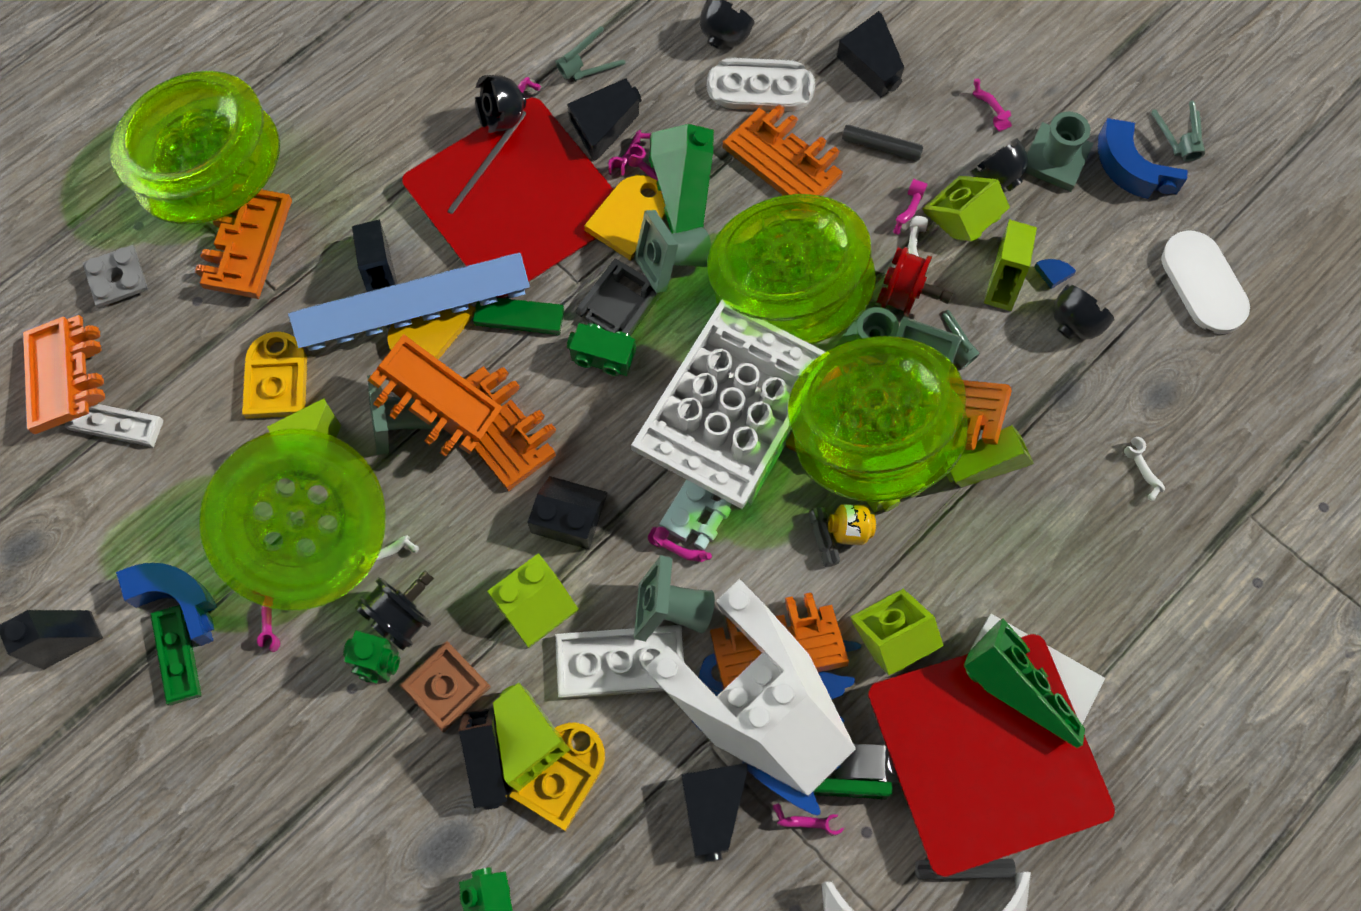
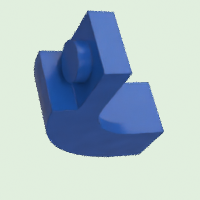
M1107 118L1099 132L1098 155L1102 167L1110 179L1125 191L1145 199H1149L1153 191H1159L1163 194H1178L1187 180L1188 170L1156 165L1147 161L1138 153L1134 145L1135 123Z
M143 563L116 572L124 601L138 608L159 599L177 600L182 608L191 640L201 646L214 641L211 631L215 628L208 611L216 609V603L209 591L188 573L175 566L163 563Z

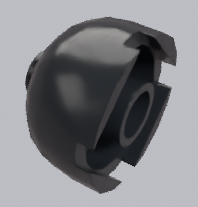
M707 0L700 15V28L708 38L707 43L719 50L723 46L732 48L742 44L749 36L755 24L754 19L747 12L741 9L738 13L732 9L733 4L725 0Z
M484 75L480 77L476 83V88H480V96L475 97V106L482 127L488 125L489 130L487 132L489 133L513 128L519 122L523 109L526 106L524 94L513 80L503 75Z
M1015 138L1010 141L1011 144H1008L1006 147L1003 146L977 166L982 169L978 170L977 167L972 169L970 172L973 177L998 179L1002 189L1006 188L1008 192L1023 182L1020 177L1027 170L1028 156L1019 139Z
M1074 285L1065 286L1055 300L1053 307L1054 318L1060 325L1057 330L1070 340L1074 336L1082 340L1100 336L1112 324L1114 316L1106 307L1100 311L1099 306L1096 304L1098 300Z

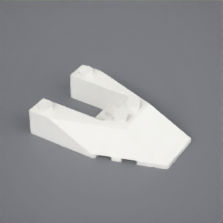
M739 579L716 602L721 612L762 653L717 697L669 646L645 670L716 747L727 751L740 760L809 796L856 748L810 655L766 605Z

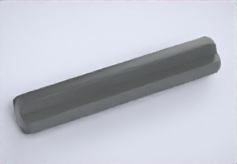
M849 124L845 126L842 134L844 141L916 161L921 158L923 145Z
M997 859L947 877L935 874L928 860H918L915 863V873L918 879L1013 878L1016 874L1013 859Z

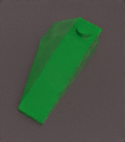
M684 124L655 131L650 135L649 161L657 175L658 181L656 184L658 191H661L666 205L664 211L671 234L704 226L713 159V129Z
M1002 618L969 651L964 664L968 676L975 683H979L988 693L1074 747L1079 748L1083 745L1084 726L1063 696L1059 693H1052L1047 680L1048 675L1043 668L1035 669L1026 656L1030 649Z

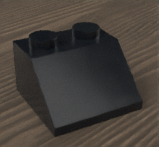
M549 476L537 493L527 522L530 532L589 550L608 493Z

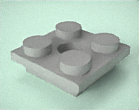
M133 245L119 248L116 251L82 262L97 308L148 290L138 255ZM123 274L119 281L111 282L115 275Z

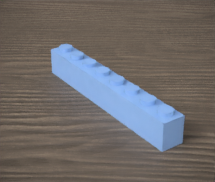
M519 252L288 313L298 347L307 346L308 351H313L326 347L325 341L336 339L337 344L355 339L353 335L355 333L365 331L366 336L383 332L382 326L394 323L395 328H400L412 324V318L422 316L423 320L426 321L440 317L439 311L451 308L452 313H457L469 309V303L479 301L480 306L497 302L496 296L508 294L509 298L518 297L526 294L524 289L530 288L523 259Z

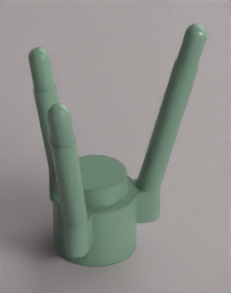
M602 26L592 32L573 50L555 61L559 72L566 80L573 77L575 81H578L585 76L625 64V60H619L581 71L580 68L584 64L578 54L604 31Z
M1194 101L1189 102L1192 132L1181 136L1179 144L1157 110L1153 109L1151 112L1171 144L1174 156L1181 155L1183 161H1194L1205 155L1200 112L1196 111Z
M945 310L942 318L953 334L962 337L951 367L953 368L958 364L963 369L972 363L980 353L968 340L949 310Z

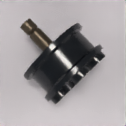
M424 570L404 593L396 590L379 577L376 580L378 586L366 599L359 598L357 600L358 605L355 607V610L368 621L372 618L373 623L371 626L384 638L390 634L389 639L403 651L406 647L410 648L413 645L411 639L423 626L429 627L432 624L416 608L417 606L413 601L431 583L434 577Z

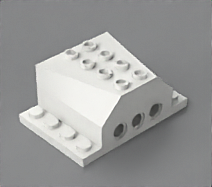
M722 299L631 444V450L743 509L747 501L752 505L783 451L786 441L807 407L814 384L829 360L830 354Z

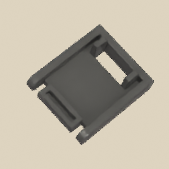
M615 258L578 305L576 314L582 317L588 310L589 312L585 319L590 323L599 325L606 331L613 333L622 331L631 336L663 292L656 293L646 276ZM625 276L642 286L641 296L620 284L621 279Z

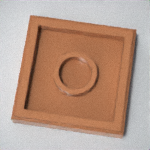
M448 641L399 685L443 733L491 688Z

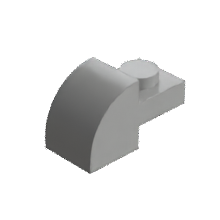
M854 744L856 750L840 764V768L836 769V779L900 784L888 749L884 745Z

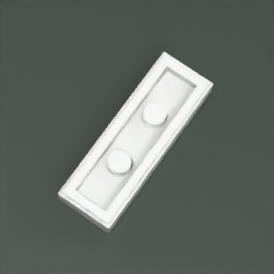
M96 404L89 407V414L66 422L64 427L71 431L154 448L164 420L155 415Z

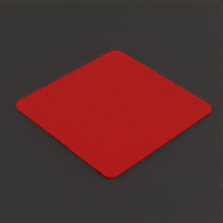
M537 98L526 99V106L523 109L526 112L525 117L452 214L448 213V209L507 130L489 133L487 132L489 130L488 125L480 127L407 171L402 177L403 186L465 266L520 252L529 282L596 239L585 231V224L614 190L543 102ZM503 294L496 297L505 298L508 296V294Z
M1037 634L1020 637L1030 649L1026 656L1035 669L1043 668L1048 675L1047 680L1052 693L1062 695L1076 715L1045 640ZM968 654L874 683L868 692L871 706L931 869L941 877L951 876L1108 822L1115 814L1113 801L1085 735L1083 745L1076 748L985 691L979 683L972 681L966 672L964 664Z

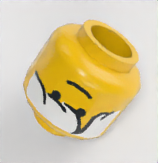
M841 504L836 509L835 514H830L828 530L830 533H833L837 543L864 545L868 542L869 538L872 539L875 535L876 518L874 514H871L868 507Z

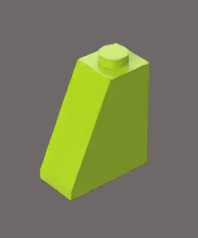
M1009 219L999 245L984 304L1012 312L1030 268L1037 227Z
M1011 425L1001 430L997 445L986 444L982 439H979L975 450H966L964 446L944 455L947 464L943 468L949 481H955L962 488L1028 467L1034 463L1022 436Z
M519 682L504 689L500 693L499 698L493 702L504 779L508 785L520 791L570 751V748L529 691Z

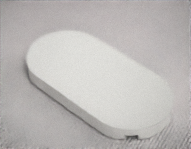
M727 58L720 61L719 65L713 66L709 71L707 91L711 99L724 108L757 110L760 107L764 111H771L777 105H781L785 108L786 112L802 109L811 101L815 90V79L810 71L808 72L804 69V65L796 61Z
M1182 231L1173 235L1164 247L1161 261L1193 321L1204 330L1208 328L1216 334H1228L1237 330L1248 318L1250 304L1246 293L1218 245L1209 236L1197 231Z

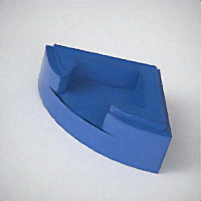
M1057 259L1041 260L1034 266L1050 289L1074 276L1076 270L1071 265Z

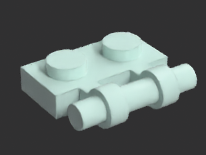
M686 479L659 523V527L666 528L670 534L685 542L691 532L698 535L694 545L701 550H705L708 543L713 542L717 536L716 530L721 521L729 516L732 504L722 498L720 501L713 500V493ZM706 509L712 514L706 524H701L698 521Z

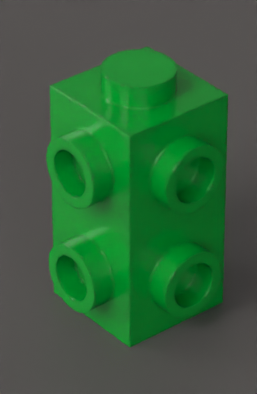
M578 323L576 332H571L568 337L567 349L570 350L571 361H574L580 367L590 368L592 366L602 369L603 372L611 376L623 375L627 377L636 353L635 339L627 333L620 331L613 333L604 330L596 324L590 323L585 325Z
M355 630L353 637L349 638L344 646V662L352 668L351 673L359 676L358 679L371 684H377L378 680L389 682L390 676L395 675L399 668V651L385 638Z
M491 867L472 871V878L459 882L460 901L463 911H513L506 871L492 873Z

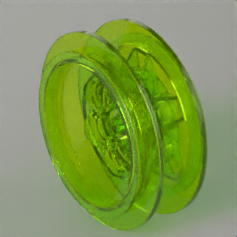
M198 71L168 79L138 98L122 116L115 129L111 141L110 157L112 167L120 181L134 192L135 197L148 213L169 223L200 224L219 219L236 211L261 191L276 168L280 154V137L275 123L268 113L262 109L256 93L246 82L224 72Z
M784 195L759 202L743 210L732 218L718 233L711 245L707 259L708 277L715 292L717 306L723 299L734 311L751 318L764 320L809 344L824 341L849 327L864 312L875 289L876 274L871 257V240L865 223L848 206L834 199L819 195Z
M877 336L857 339L836 346L820 355L803 370L796 380L789 397V422L794 434L796 453L802 467L823 488L853 500L871 502L896 500L912 496L933 486L957 464L965 449L968 436V422L965 412L966 392L959 371L941 352L912 339Z
M300 428L268 432L257 436L239 447L213 475L205 490L200 508L199 529L201 541L208 561L217 575L233 591L251 602L280 610H304L323 606L337 600L355 588L374 565L380 553L385 533V501L382 488L368 462L354 448L332 435ZM285 478L290 479L295 485V490L291 493L281 492L277 485L278 481ZM316 485L323 486L327 490L328 495L324 499L316 500L310 495V488ZM260 502L268 503L272 507L273 513L270 516L259 515L255 509L256 504ZM291 510L294 513L298 512V510L302 511L303 515L301 518L303 521L300 519H296L294 522L290 520L292 513L289 511ZM325 515H331L337 520V526L332 529H325L321 526L319 520ZM276 532L282 536L283 543L278 546H272L266 541V535ZM302 539H310L314 542L315 549L311 552H304L298 547V542Z

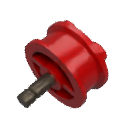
M898 247L892 260V264L896 265V267H889L883 284L888 285V287L882 286L876 303L881 304V307L884 309L889 305L902 310L906 317L909 316L915 299H919L920 294L949 304L953 293L946 290L942 291L938 287L925 283L927 279L925 274L932 256L928 255L924 259L908 253L909 248L907 247L903 249Z

